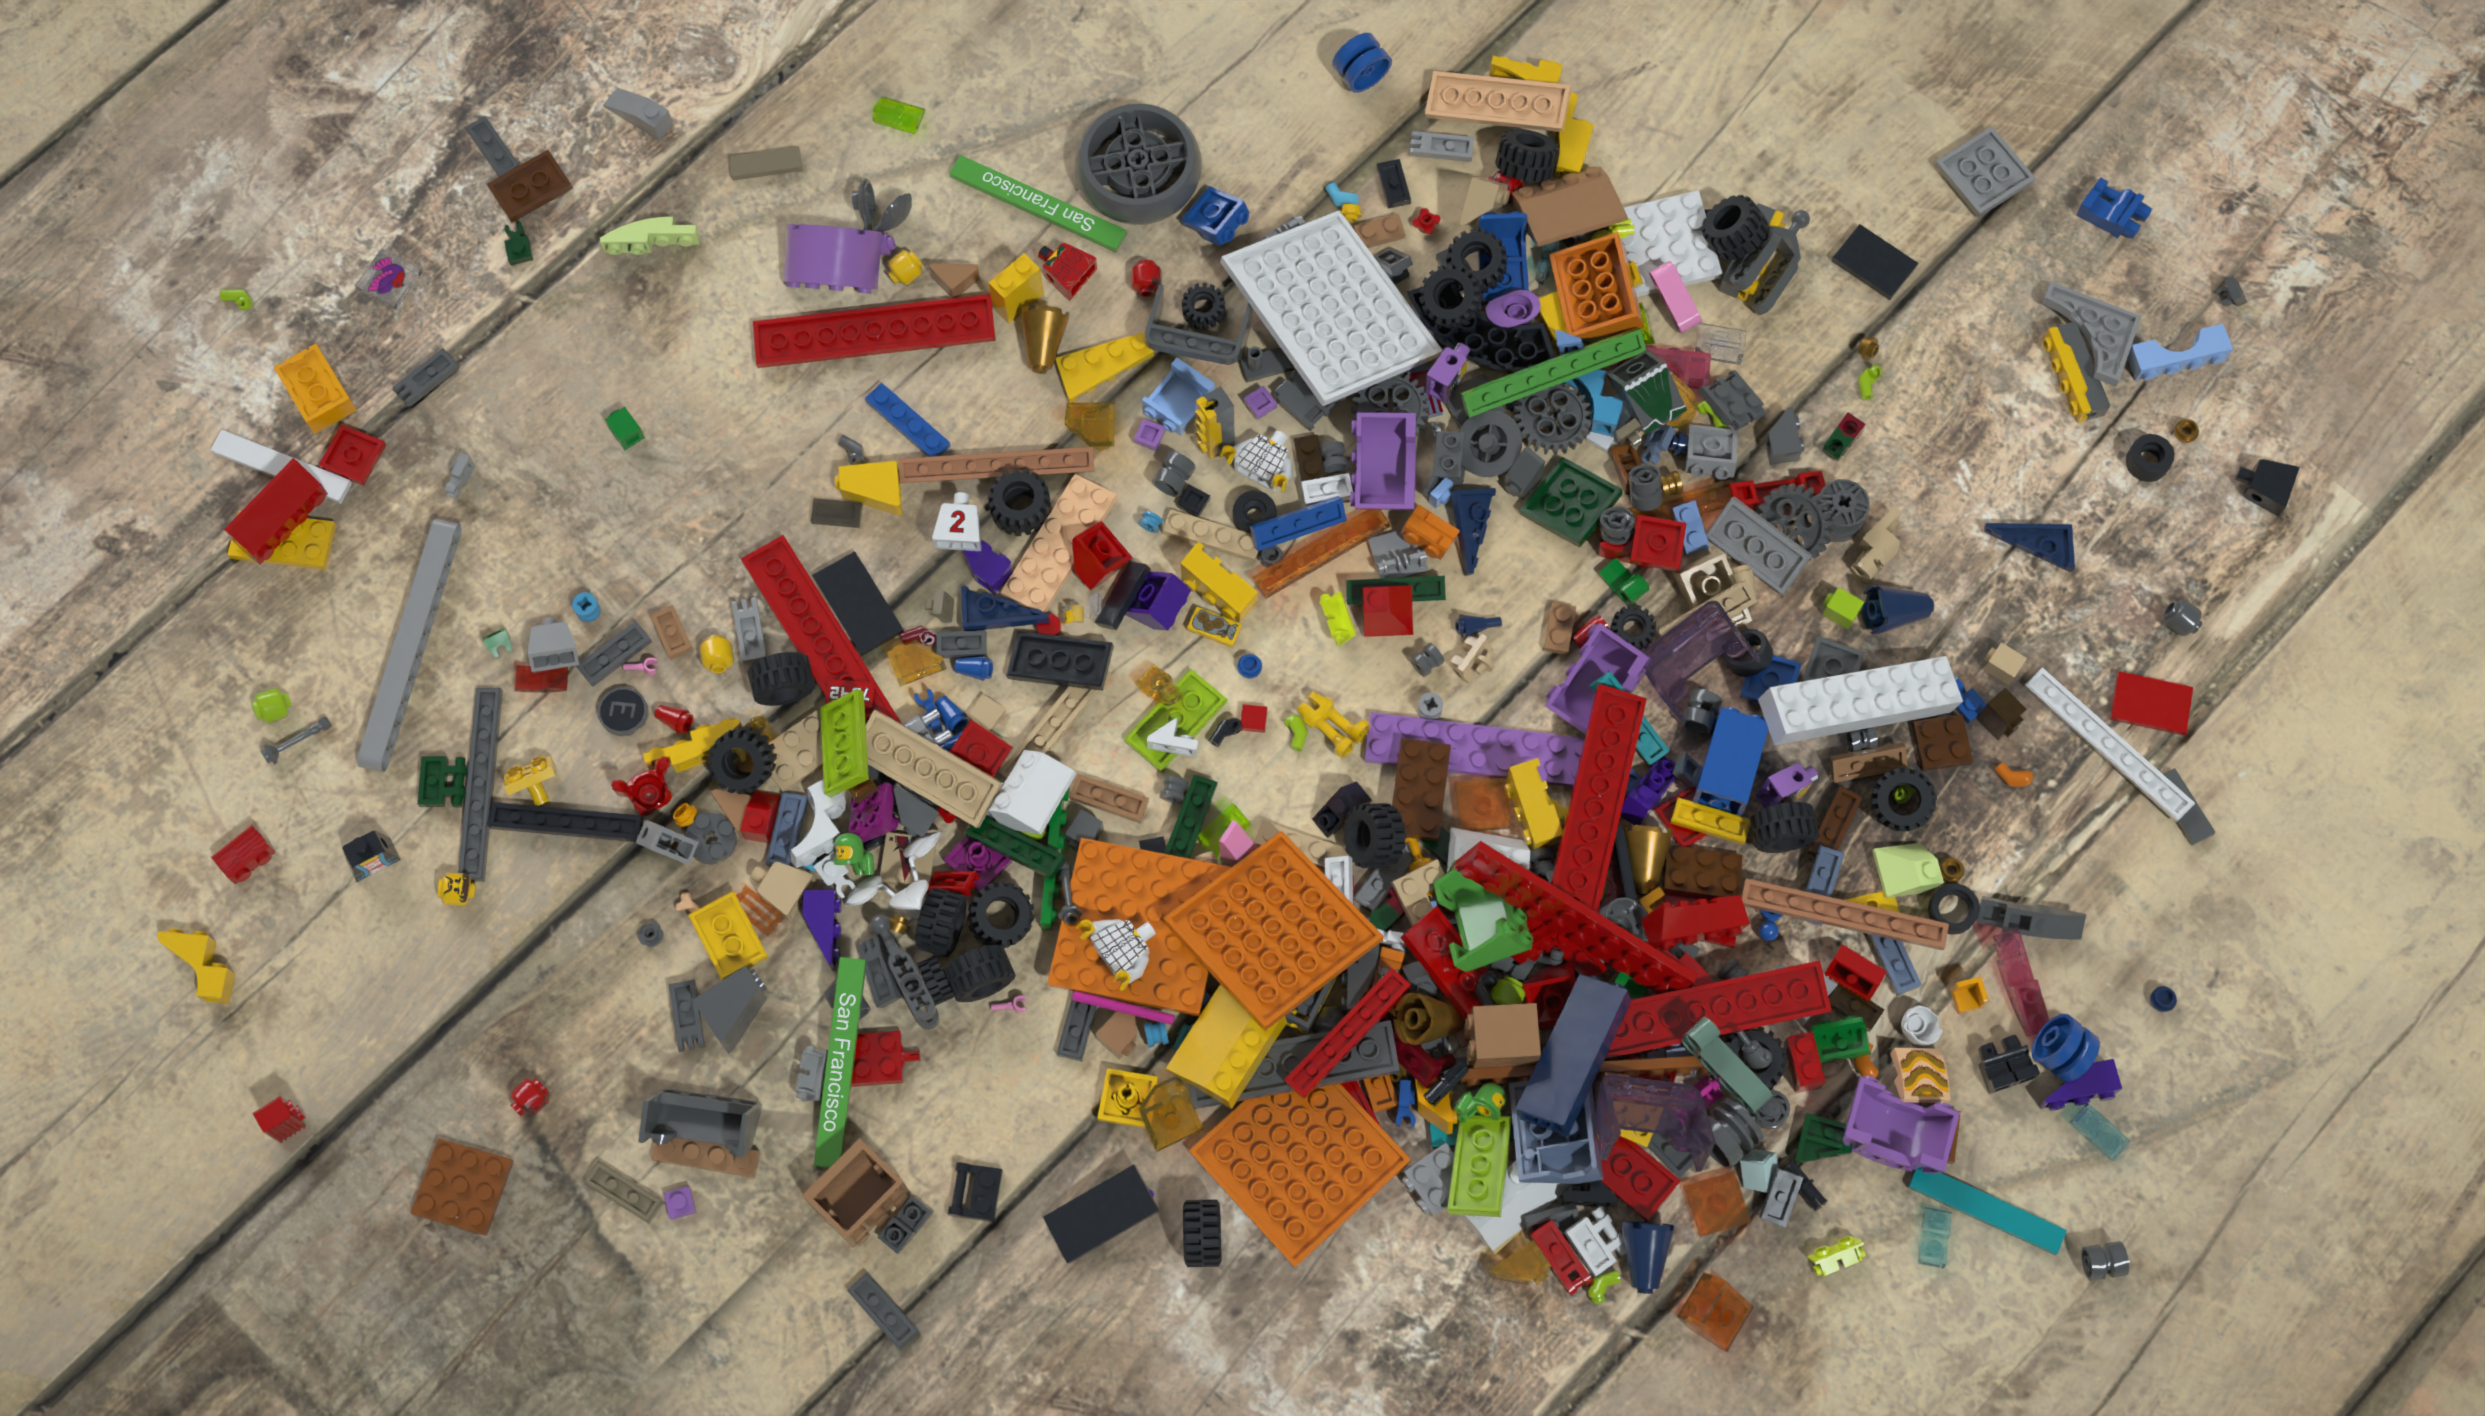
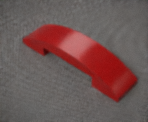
M1821 470L1800 473L1796 478L1756 484H1754L1753 480L1730 483L1729 489L1732 497L1735 496L1750 509H1760L1759 505L1766 503L1763 498L1771 495L1770 492L1772 490H1779L1780 486L1786 485L1788 488V485L1795 483L1797 488L1799 485L1804 484L1805 491L1814 488L1813 496L1820 494L1826 484Z

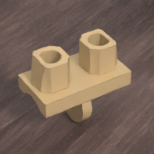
M1481 634L1479 638L1468 635L1463 644V648L1468 654L1465 657L1456 654L1450 661L1452 669L1458 672L1462 680L1468 684L1476 673L1481 675L1484 670L1491 672L1495 667L1491 661L1494 656L1491 652L1493 648L1488 643V636Z

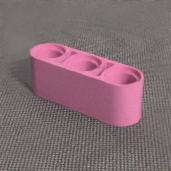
M1668 261L1649 272L1650 278L1677 330L1683 333L1702 323V318L1672 261Z

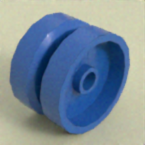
M1362 33L1350 39L1338 50L1332 60V67L1341 77H1344V82L1355 93L1365 91L1377 84L1387 74L1392 65V58L1383 48H1380V43L1371 33Z
M2060 1014L2042 1027L2033 1042L2031 1052L2034 1060L2046 1069H2049L2050 1072L2063 1082H2070L2083 1075L2094 1063L2099 1053L2100 1041L2098 1036L2086 1027H2082V1024L2069 1014Z

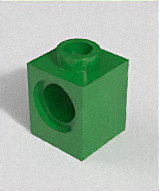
M626 407L613 411L608 418L604 419L609 430L624 451L645 438L641 428Z

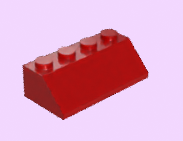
M292 458L224 530L239 549L261 565L264 560H268L273 555L274 550L282 542L288 540L291 532L298 525L306 521L308 514L324 502L328 493L320 482L297 460Z

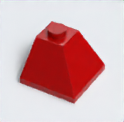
M1102 521L1072 539L1075 573L1090 591L1108 580L1133 558Z
M1412 585L1362 588L1364 637L1414 635Z
M1573 962L1546 967L1523 982L1527 1004L1537 1003L1539 1030L1555 1027L1577 981Z

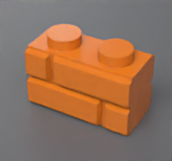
M1418 504L1401 530L1400 535L1404 537L1407 543L1418 545L1424 549L1429 557L1442 560L1460 530Z

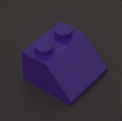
M1150 571L1129 607L1126 616L1152 629L1168 631L1174 624L1180 609L1187 602L1191 589L1173 573Z

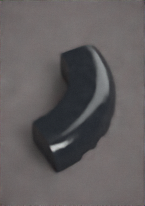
M1450 284L1441 291L1439 304L1443 309H1454L1463 301L1464 297L1459 292L1456 284ZM1420 288L1407 291L1413 309L1429 333L1445 348L1449 347L1454 350L1458 343L1466 345L1470 349L1466 358L1472 364L1494 371L1515 373L1555 358L1544 322L1506 328L1493 324L1487 316L1479 312L1476 313L1478 315L1475 320L1473 318L1470 319V324L1467 326L1462 324L1461 328L1451 327L1449 329L1436 324L1422 309L1423 305L1419 297H1422V294L1419 292Z

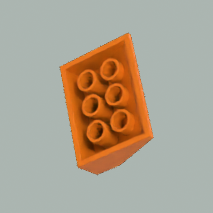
M1618 232L1549 254L1568 334L1582 339L1613 336L1636 327L1640 329L1645 328L1625 244Z

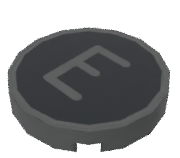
M619 687L607 692L598 706V718L602 726L610 734L616 736H630L634 734L635 731L645 725L649 716L648 705L643 695L629 687Z

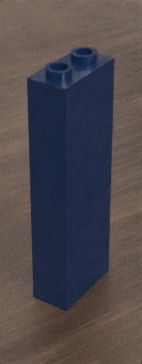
M1579 975L1518 1102L1516 1111L1520 1120L1569 1136L1631 1004L1628 990L1618 983H1613L1612 985L1605 983L1593 975H1589V977Z

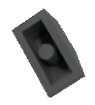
M1528 446L1523 449L1509 469L1504 481L1507 492L1514 497H1519L1521 500L1541 481L1545 460Z
M896 781L894 784V794L900 821L904 826L903 829L914 837L918 834L923 838L938 816L940 807Z

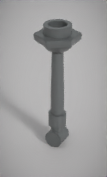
M322 717L318 720L317 724L309 726L307 730L277 747L263 744L264 749L260 752L267 763L273 762L275 765L278 762L279 752L311 735H316L320 730L326 731L330 729L332 725L327 717Z
M1064 861L1059 870L1066 906L1062 908L1058 918L1066 924H1075L1084 912L1072 903L1070 886L1071 866Z

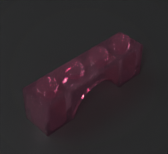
M1653 345L1645 346L1646 350L1648 349L1666 362L1669 371L1676 375L1683 388L1699 389L1704 385H1708L1711 353H1705L1702 350L1682 351L1674 347L1662 349ZM1633 357L1611 364V370Z

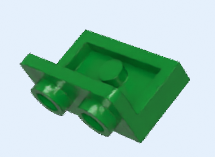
M1847 1016L1841 1021L1832 1022L1826 1020L1811 1026L1821 1064L1871 1055L1867 1027L1863 1017Z

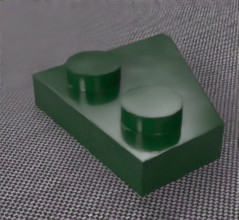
M1806 1113L1794 1162L1798 1164L1851 1154L1853 1145L1846 1146L1843 1143L1846 1124Z

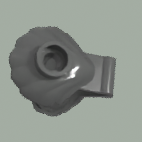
M867 178L861 181L858 191L852 192V204L854 210H859L860 216L864 221L863 231L883 232L897 227L908 217L912 209V197L910 193L898 196L887 207L881 221L873 230L872 220L875 213V196L872 184Z

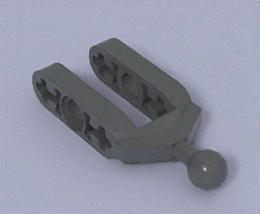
M1798 210L1793 213L1791 218L1792 224L1789 229L1769 226L1768 232L1765 233V239L1760 242L1761 245L1755 248L1751 254L1745 255L1730 277V281L1737 290H1745L1753 284L1776 248L1778 247L1782 251L1783 255L1775 263L1750 300V306L1758 315L1767 313L1774 306L1798 270V262L1801 259L1796 234L1799 229L1805 228L1810 222V216L1804 210Z
M882 914L875 915L870 921L871 930L876 934H880L888 950L889 967L910 1010L921 1028L926 1030L935 1028L939 1023L940 1016L911 956L896 944L889 931V918ZM905 967L908 974L903 975L901 969ZM909 980H912V982H914L910 983L909 985L907 984ZM924 1004L928 1011L925 1014L920 1009Z

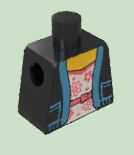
M376 830L357 837L342 847L345 859L356 882L401 860L391 838Z

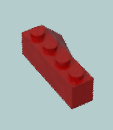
M1741 895L1717 897L1710 900L1709 903H1707L1706 899H1698L1690 904L1687 901H1679L1671 906L1670 902H1666L1641 919L1649 945L1654 948L1660 947L1661 950L1671 949L1679 943H1683V946H1689L1697 943L1700 939L1710 942L1719 939L1721 935H1727L1728 938L1742 934V929L1750 924Z

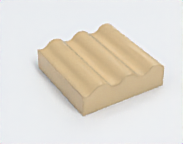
M982 694L968 713L967 718L975 720L989 731H992L1006 712V708Z

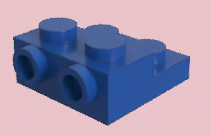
M1209 186L1183 216L1181 221L1184 226L1201 233L1205 240L1222 247L1225 242H1230L1234 238L1235 230L1239 225L1246 224L1250 212L1244 200Z

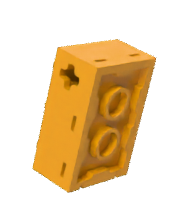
M316 343L310 346L309 350L304 349L283 361L284 364L279 363L273 367L314 434L357 411Z

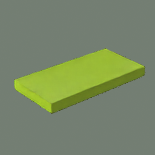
M1190 668L1124 738V742L1162 773L1178 754L1148 749V736L1173 719L1178 718L1176 737L1188 735L1195 738L1228 703V699Z
M859 689L820 707L824 795L830 798L869 780L864 692Z
M1473 1115L1465 1123L1459 1121L1447 1208L1449 1215L1501 1217L1513 1123L1511 1116H1500L1498 1120H1492L1483 1115Z

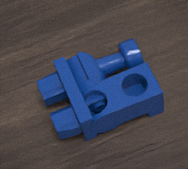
M2100 177L2094 188L2091 189L2081 203L2076 216L2106 232L2112 233V236L2117 239L2121 234L2134 239L2141 225L2131 219L2134 216L2145 222L2151 214L2152 208L2142 202L2145 197L2144 195L2136 194L2131 189L2119 192L2108 187V181ZM2101 195H2104V196L2107 197L2109 200H2111L2112 203L2106 201L2105 199L2101 198L2100 196H2101Z

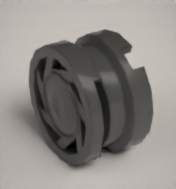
M1616 506L1606 509L1600 517V534L1602 539L1615 545L1629 542L1634 537L1635 531L1633 513L1624 507Z
M1770 1090L1773 1097L1755 1114H1751L1755 1117L1757 1125L1767 1130L1780 1127L1790 1113L1788 1099L1784 1094L1776 1090Z

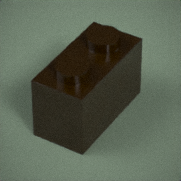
M2004 688L1986 704L1977 720L1997 740H2000L2004 735L2009 738L2019 728L2018 726L2024 721L2022 715L2027 709Z

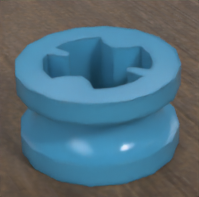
M1144 511L1142 514L1143 519H1140L1138 524L1149 532L1158 533V525H1162L1163 519L1155 513Z

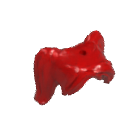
M662 756L655 761L654 770H646L636 774L627 783L621 779L613 780L611 783L612 790L618 796L628 797L635 810L642 816H647L654 810L666 806L672 798L664 778L670 767L668 757Z

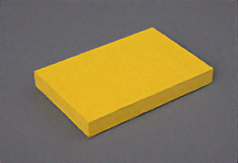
M734 891L688 914L722 981L744 966L749 969L769 958Z

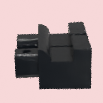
M2016 1035L2001 1040L2005 1050L2004 1053L1998 1054L1993 1042L1982 1045L1978 1049L1981 1063L1978 1066L1989 1094L2010 1088L2012 1085L2016 1086L2033 1080L2040 1074L2037 1065L2033 1064L2029 1056L2028 1046H2022Z

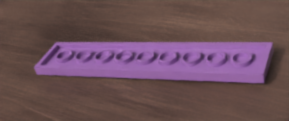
M1371 712L1369 722L1371 727L1368 730L1365 762L1397 766L1401 738L1450 744L1449 773L1507 780L1509 767L1538 758L1540 762L1538 772L1542 781H1546L1548 785L1573 788L1584 738Z

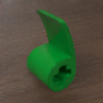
M1614 558L1599 572V575L1627 605L1634 604L1650 589L1648 583L1641 575L1637 573L1631 575L1618 558Z

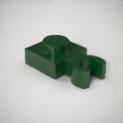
M521 222L517 223L518 230L515 232H511L509 226L505 225V232L509 240H505L504 243L510 266L534 260L530 240L527 235L524 236L525 230Z

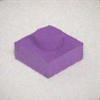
M1264 385L1244 397V403L1257 420L1277 408L1276 401Z
M1143 419L1134 437V443L1157 451L1166 432V427Z
M690 1186L664 1193L670 1220L697 1213Z

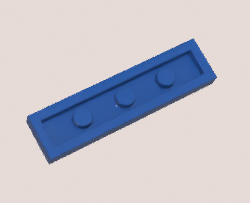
M882 382L865 397V402L927 457L941 456L951 446L944 436Z
M1337 496L1251 525L1250 530L1254 548L1260 551L1347 521L1343 500Z

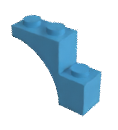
M1598 369L1563 382L1564 384L1570 383V387L1574 389L1578 388V392L1581 395H1585L1586 402L1590 403L1589 407L1593 420L1591 432L1615 438L1624 401L1612 396H1602L1607 371Z

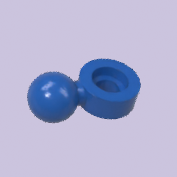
M1759 910L1761 917L1765 919V922L1761 923L1758 928L1759 936L1765 941H1773L1779 934V928L1775 921L1781 919L1783 915Z

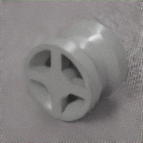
M1432 692L1422 695L1419 699L1417 710L1419 717L1438 720L1442 715V698Z

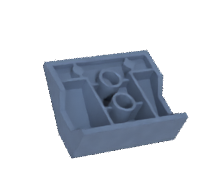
M1529 1080L1510 1083L1509 1091L1519 1182L1579 1184L1603 1180L1593 1087H1591L1569 1136H1565L1520 1120L1516 1107Z

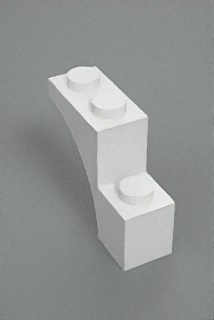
M824 779L808 787V801L812 806L815 818L806 838L791 849V862L795 868L803 865L808 866L817 857L836 850L834 842L840 836V832L830 818L835 819L845 811V797L842 793L831 798L824 795Z

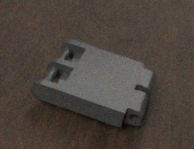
M1294 370L1289 375V379L1293 383L1285 379L1274 389L1275 395L1278 396L1276 402L1309 431L1314 429V424L1330 413L1329 410L1335 404L1341 403L1345 399L1341 398L1322 406L1297 370Z
M1735 370L1729 372L1728 376L1723 379L1717 378L1713 384L1709 386L1704 385L1698 389L1699 394L1727 427L1731 425L1734 430L1748 425V422L1756 421L1766 413L1763 409L1764 403Z

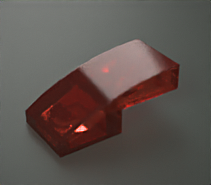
M516 666L515 692L546 693L567 691L568 667L532 672L530 666Z

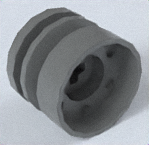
M1837 479L1829 482L1821 490L1822 496L1819 501L1821 503L1828 501L1827 506L1824 508L1825 510L1833 511V513L1828 515V519L1835 520V523L1829 525V528L1835 532L1827 536L1832 540L1831 542H1845L1851 540L1859 533L1870 509V502L1865 489L1858 483L1848 479Z
M1627 897L1617 898L1598 911L1600 915L1644 942H1648L1641 919L1647 916L1648 913L1637 901Z
M1726 1098L1721 1102V1107H1716L1713 1110L1715 1119L1709 1116L1704 1117L1694 1126L1693 1132L1713 1159L1723 1167L1731 1169L1744 1157L1741 1148L1751 1151L1754 1148V1144L1758 1145L1764 1139V1136L1751 1115L1738 1103Z

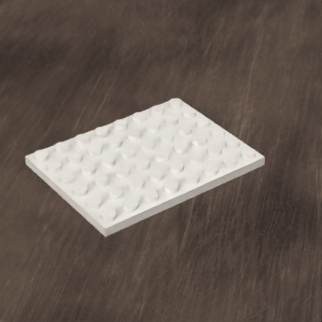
M1340 210L1221 257L1220 263L1322 406L1434 360L1443 352L1343 214L1340 213Z

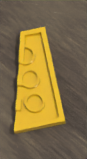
M1145 332L1055 358L1069 403L1077 400V397L1080 395L1088 394L1095 390L1096 386L1101 383L1111 381L1124 370L1128 371L1153 357L1154 351L1148 348L1144 342Z

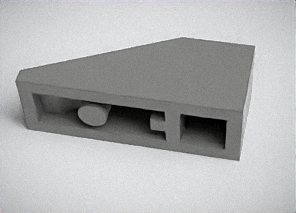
M617 88L603 104L606 109L658 141L662 139L673 125L670 113L666 108L649 98Z

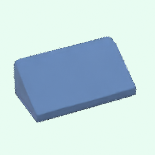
M1556 330L1557 346L1561 355L1584 347L1581 338Z

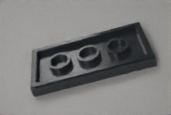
M855 551L812 575L861 656L904 632L901 624Z
M1018 631L1006 676L1010 680L1103 691L1114 645L1112 642Z
M1133 1164L1043 1216L1066 1262L1070 1264L1155 1215L1160 1210L1136 1165Z

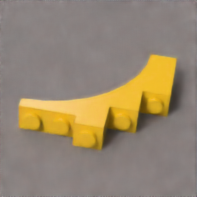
M1493 55L1489 75L1500 78L1559 83L1563 65L1552 60L1546 61L1541 59L1539 66L1536 67L1527 62L1521 63L1504 56L1497 57ZM1572 91L1564 131H1554L1555 139L1559 146L1555 178L1558 179L1563 178L1566 174H1577L1582 171L1594 124L1586 120L1573 119L1579 94H1575Z

